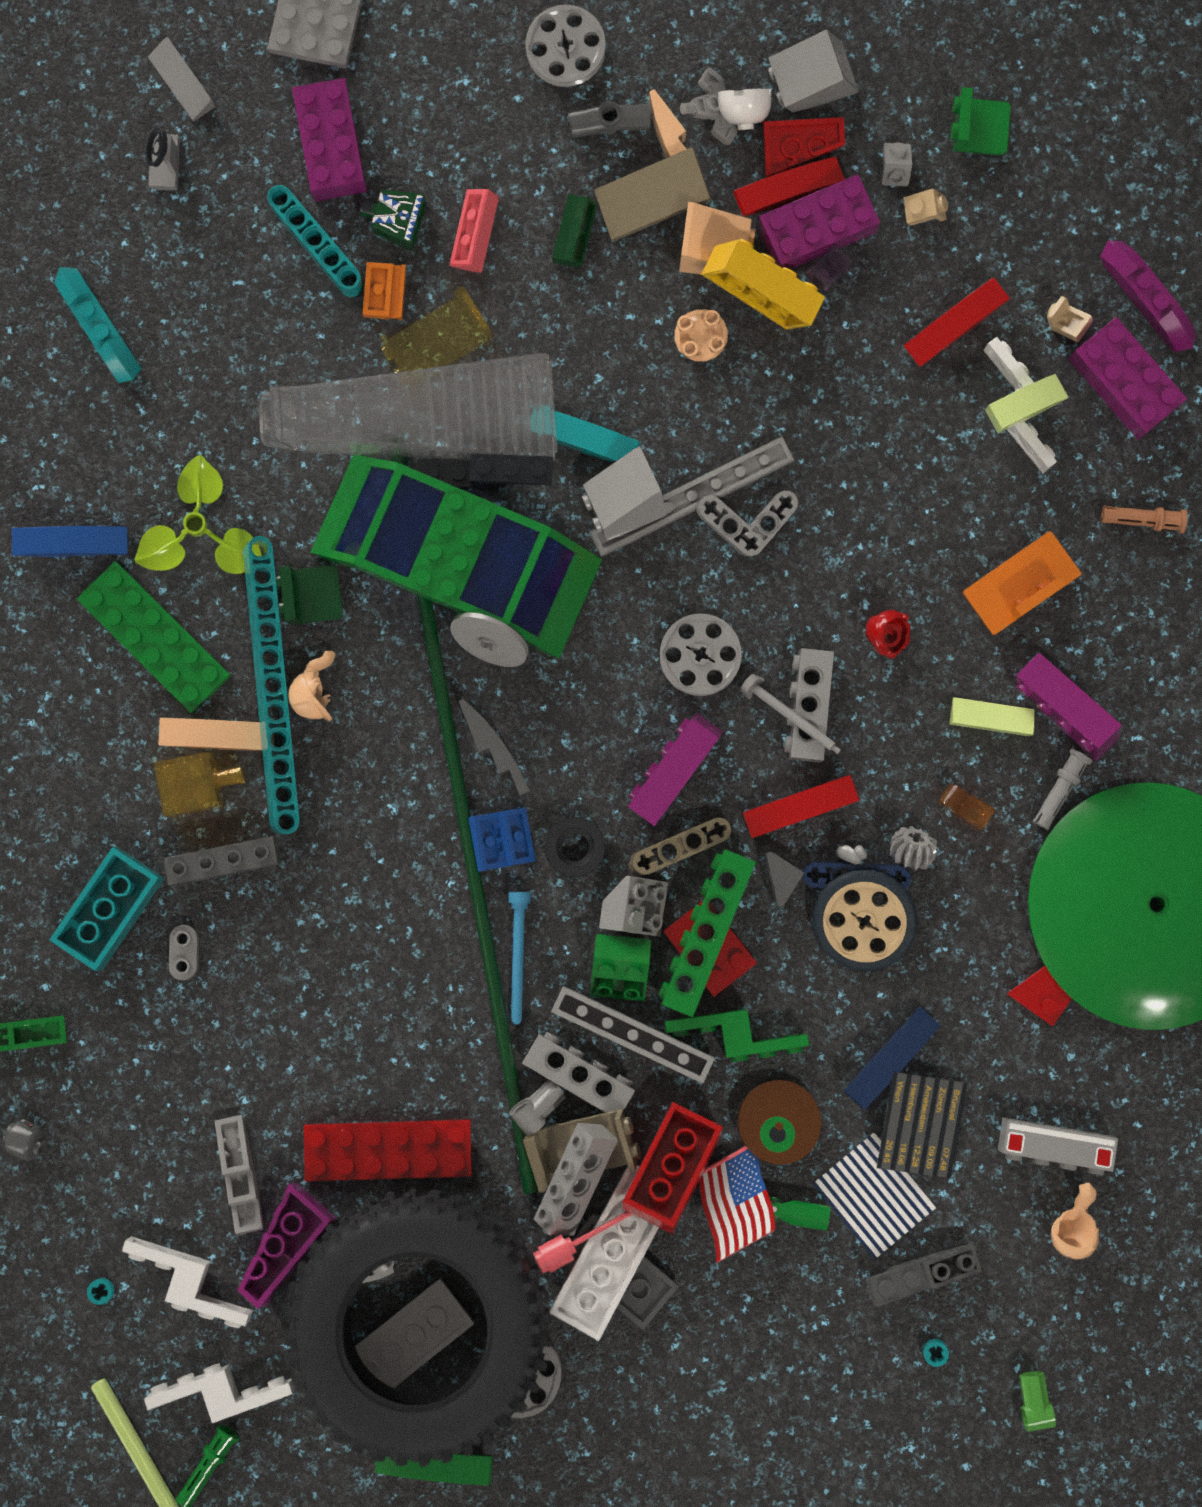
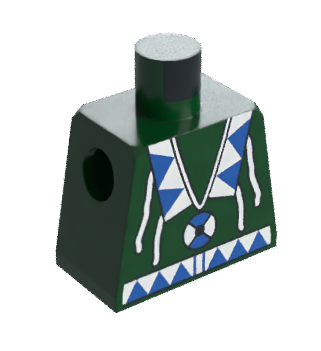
M382 190L378 203L363 200L360 216L373 219L371 227L375 235L409 251H413L427 202L424 194Z

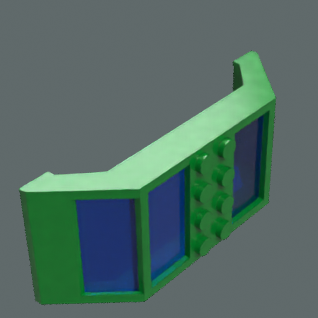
M355 454L310 552L332 563L358 569L456 612L479 613L495 618L514 629L524 639L526 644L560 659L602 562V559L549 526L400 463Z

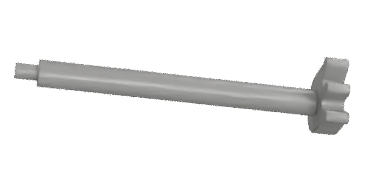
M752 674L745 680L741 687V692L745 697L750 700L754 693L829 751L833 750L837 754L840 753L841 749L835 746L836 743L759 686L764 682V679Z

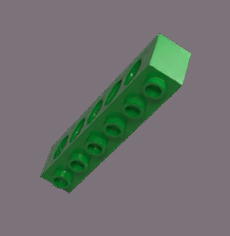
M726 849L723 850L722 854L716 853L711 868L715 870L712 879L706 878L700 894L704 895L701 906L696 904L690 916V920L694 921L690 931H684L679 943L683 947L680 957L674 956L669 971L673 973L669 983L664 981L658 997L662 998L661 1005L693 1017L755 866V861ZM722 873H729L733 876L734 884L731 888L725 889L720 885L719 877ZM713 898L720 899L723 903V910L720 914H713L708 908L709 902ZM702 924H708L713 929V935L709 940H702L698 935V929ZM692 950L700 951L703 957L702 962L697 966L690 965L687 960L688 953ZM684 975L692 980V987L686 992H682L677 988L678 978Z

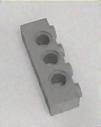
M801 648L798 655L793 657L792 671H797L796 682H791L790 698H794V705L791 710L826 735L834 652ZM806 672H814L817 675L818 682L816 685H809L805 682L804 674ZM809 698L814 701L815 710L813 712H806L802 709L801 702L803 699ZM787 719V725H792L791 736H786L784 752L789 753L788 759L811 762L824 761L825 747L813 738L808 740L801 738L799 727Z
M546 1032L545 1035L539 1033L522 1064L605 1113L619 1109L624 1111L635 1092V1089L631 1087L633 1083L631 1080L620 1074L615 1078L607 1073L609 1068L599 1061L594 1060L593 1063H590L583 1059L585 1054L575 1047L570 1046L569 1049H566L559 1045L561 1039L553 1034ZM559 1052L563 1055L564 1063L560 1067H553L549 1064L548 1056L551 1053ZM577 1066H583L588 1071V1076L583 1081H577L572 1076V1071ZM606 1080L611 1083L612 1090L609 1094L600 1095L596 1091V1085L599 1081Z
M577 1123L534 1217V1220L548 1235L574 1236L618 1141L603 1125Z

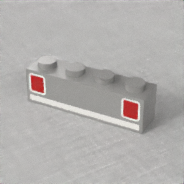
M1002 1117L998 1151L1004 1153L1005 1159L1021 1161L1022 1157L1033 1158L1032 1163L1049 1166V1161L1060 1163V1168L1076 1171L1077 1166L1087 1167L1088 1173L1104 1175V1170L1110 1172L1114 1170L1118 1138L1110 1135Z

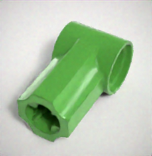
M1030 1371L1020 1374L1019 1379L1024 1403L1021 1410L1026 1431L1054 1428L1056 1426L1052 1404L1048 1399L1044 1373L1042 1371Z

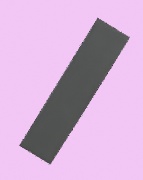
M464 699L460 700L459 704L478 752L480 754L487 751L491 752L500 775L508 772L511 773L520 797L530 793L517 763L500 737L475 709Z

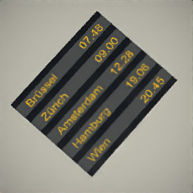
M893 1072L876 1168L951 1178L968 1083Z

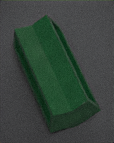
M568 194L552 256V263L568 267H582L598 205L590 197Z

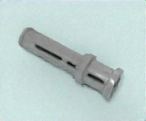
M1071 749L1069 751L1070 757L1063 769L1058 770L1057 776L1059 778L1033 820L1035 824L1046 830L1050 828L1053 819L1059 812L1073 786H1077L1081 782L1079 778L1086 766L1090 765L1093 761L1077 750Z

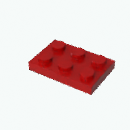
M709 902L708 908L710 912L716 915L719 914ZM694 907L663 931L680 954L683 947L679 943L685 930L690 931L694 921L690 920ZM702 924L698 929V935L702 940H709L713 935V929L708 924ZM730 927L705 986L713 997L757 964ZM698 950L690 951L687 956V960L692 966L699 965L703 959L701 952Z

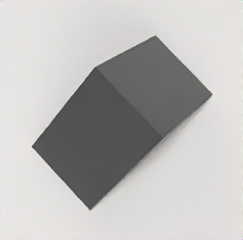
M768 852L764 854L774 901L776 907H781L785 905L804 872L773 852Z

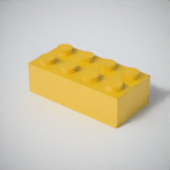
M744 239L715 245L701 275L786 330L812 325L825 299V296L817 292L818 288L815 285L802 282L796 278L797 274L788 268H781L775 264L774 258L764 253L760 254L753 249L754 246Z

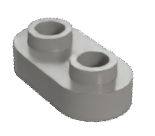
M180 925L175 927L170 934L169 971L178 980H188L196 975L199 967V935L194 927ZM183 933L188 937L185 944L179 941V936ZM181 961L187 964V969L184 972L178 968Z

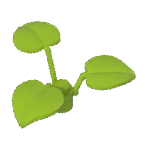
M198 455L185 466L177 484V491L181 500L187 504L196 503L193 512L187 514L183 520L185 529L181 531L178 538H176L175 532L167 526L158 525L148 529L140 540L134 560L140 566L150 570H171L177 567L185 558V550L179 542L187 534L194 537L207 534L221 544L215 550V560L218 566L227 573H245L243 549L253 539V536L243 529L231 528L225 533L224 540H222L207 529V521L199 513L201 502L205 504L215 502L222 494L223 481L217 470L202 455ZM252 545L253 553L261 557L262 553L259 545Z

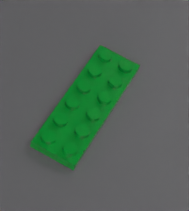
M114 561L77 598L190 713L194 714L231 677L118 562Z

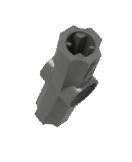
M607 101L597 108L568 113L572 137L578 138L602 132L614 134L619 130H650V105H618L613 101ZM607 114H612L616 119L608 122L603 117Z

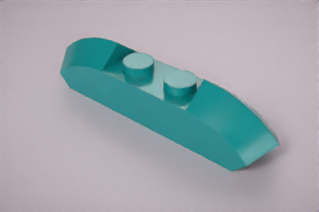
M59 267L54 283L118 383L133 380L142 368L77 268Z

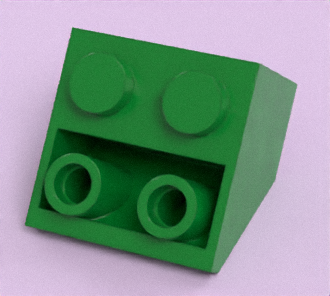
M596 934L590 996L645 1002L651 939Z

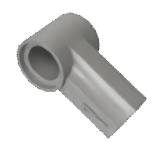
M547 1080L533 1095L518 1102L509 1114L525 1135L530 1136L542 1128L546 1122L545 1118L565 1099L564 1092L553 1081Z

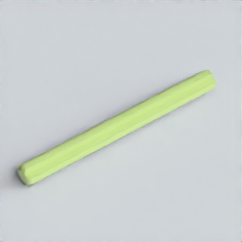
M101 1379L91 1386L93 1393L158 1506L179 1507L107 1380Z

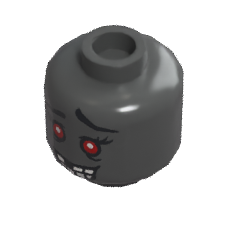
M27 1120L11 1123L3 1135L6 1151L25 1161H30L36 1156L42 1155L47 1146L44 1129Z

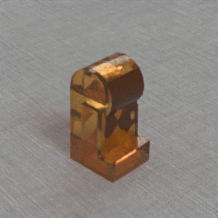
M952 783L949 784L938 801L945 809L976 831L983 830L996 810Z

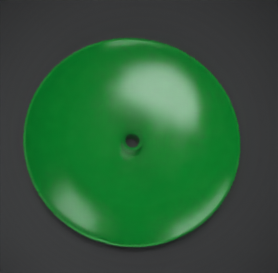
M1133 783L1099 792L1079 803L1055 825L1037 855L1030 878L1028 893L1030 927L1036 948L1044 965L1057 984L1075 1002L1100 1018L1118 1025L1144 1030L1179 1028L1202 1020V796L1190 790L1160 783ZM1152 898H1155L1159 903L1157 912L1152 911L1150 908V900Z

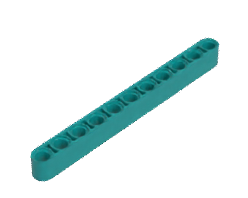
M256 536L245 545L243 558L269 824L274 833L286 835L297 830L299 826V811L273 547L269 539L264 536ZM252 545H260L263 548L264 555L261 557L256 556L252 551ZM256 571H261L265 574V584L256 581L254 576ZM258 598L267 600L269 604L268 611H263L258 607ZM261 625H266L271 629L272 635L270 638H265L261 635ZM264 652H269L273 655L274 664L272 666L264 663L262 658ZM267 679H271L276 683L277 690L275 693H271L266 689L265 682ZM270 706H274L279 710L278 720H273L269 717L268 709ZM273 733L280 735L282 738V745L279 748L271 743L270 739ZM276 760L281 761L285 766V771L282 775L277 774L273 769V764ZM278 788L286 790L288 796L285 802H280L277 799L276 791ZM281 815H285L290 819V826L287 830L279 826L278 822Z

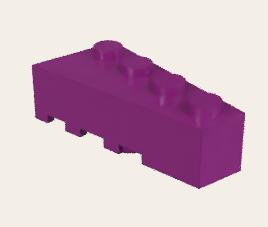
M699 713L690 721L687 718L684 719L676 730L680 734L674 743L669 740L660 753L664 756L658 765L653 762L644 775L648 778L642 787L637 784L629 795L632 801L628 807L653 826L657 824L716 741L723 734L722 730Z

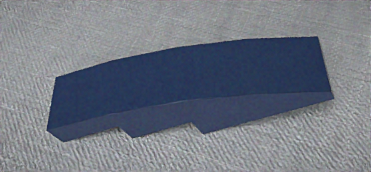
M921 1007L917 1008L901 1028L893 1033L883 1047L874 1053L843 1091L862 1110H865L892 1082L893 1072L900 1073L940 1025Z

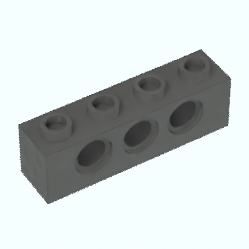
M274 836L163 858L168 885L170 886L282 865L278 838Z

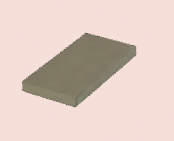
M693 147L594 189L612 241L687 211L688 202L701 205L712 200Z

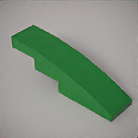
M64 1015L0 1023V1051L67 1043Z
M464 1452L457 1455L454 1453L452 1454V1461L442 1464V1460L434 1461V1459H430V1465H426V1467H420L419 1462L412 1463V1460H408L407 1466L395 1465V1461H390V1457H386L384 1462L376 1461L375 1473L435 1482L490 1485L493 1455L472 1452V1455L466 1457Z

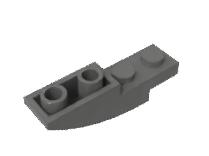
M968 1244L887 1268L886 1272L866 1278V1282L874 1306L880 1307L926 1289H936L982 1272L974 1244Z

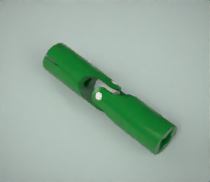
M769 1196L773 1206L775 1221H778L777 1218H780L792 1226L827 1231L830 1206L797 1200L780 1203L781 1200Z

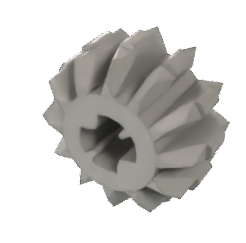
M910 826L909 829L901 827L892 836L890 856L895 858V863L903 864L905 868L912 867L915 871L918 867L926 869L935 860L937 840L931 838V833L923 832L922 828L917 830L913 826Z

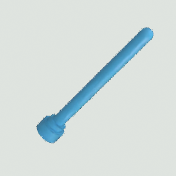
M509 892L508 903H511V908L514 909L511 1022L513 1024H519L522 1021L525 909H528V903L531 902V892Z

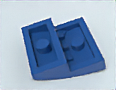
M526 808L468 818L478 872L536 861Z

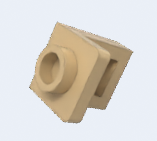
M935 189L903 197L907 224L912 226L932 219H938L939 221L947 219V199Z
M1063 296L1059 298L1057 303L1051 305L1047 314L1052 331L1076 342L1080 341L1093 323L1091 315L1070 306L1067 298Z

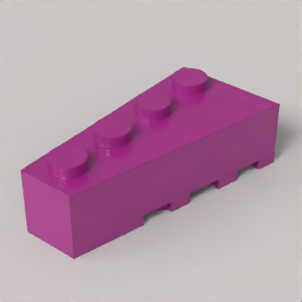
M1040 653L1016 675L1017 690L1026 698L1030 697L1036 703L1038 709L1057 723L1095 762L1119 739L1122 725Z
M298 1183L288 1184L285 1195L273 1215L274 1218L267 1232H265L261 1245L237 1290L257 1309L266 1307L296 1271L301 1260L304 1261L311 1250L310 1245L313 1241L319 1242L327 1232L325 1228L331 1223L334 1224L338 1219Z

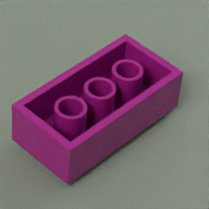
M345 78L292 87L309 185L314 201L366 193V182L349 90Z
M857 174L759 216L757 228L769 255L775 259V264L781 268L793 269L875 234L880 221Z
M1117 317L1076 349L1068 359L1137 440L1142 438L1187 400L1185 395Z

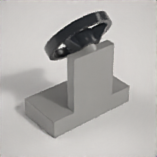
M155 128L147 141L146 161L150 166L149 187L152 190H177L180 137L179 135L166 134V131L161 128Z

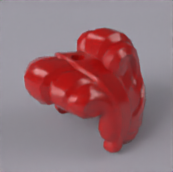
M887 610L868 619L865 626V636L879 655L893 659L902 649L909 645L911 627L910 623L906 622L909 616L895 610Z

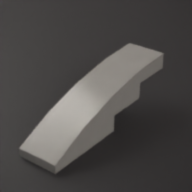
M238 1115L216 1120L215 1128L222 1175L225 1177L228 1203L232 1209L235 1234L238 1236L265 1230L257 1180L243 1116Z

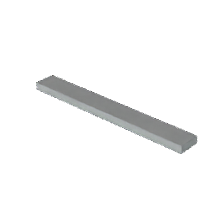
M781 436L662 495L667 516L606 541L603 532L598 534L596 529L590 531L589 534L600 556L603 557L696 511L697 504L702 498L715 496L720 499L794 462V458Z

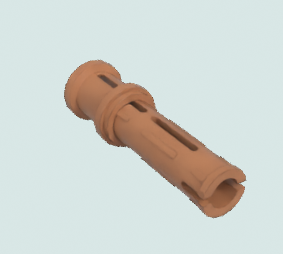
M1103 506L1101 523L1152 527L1155 531H1161L1162 529L1178 530V533L1184 534L1187 525V510L1181 509L1178 512L1167 511L1163 507L1155 508V510H1140Z

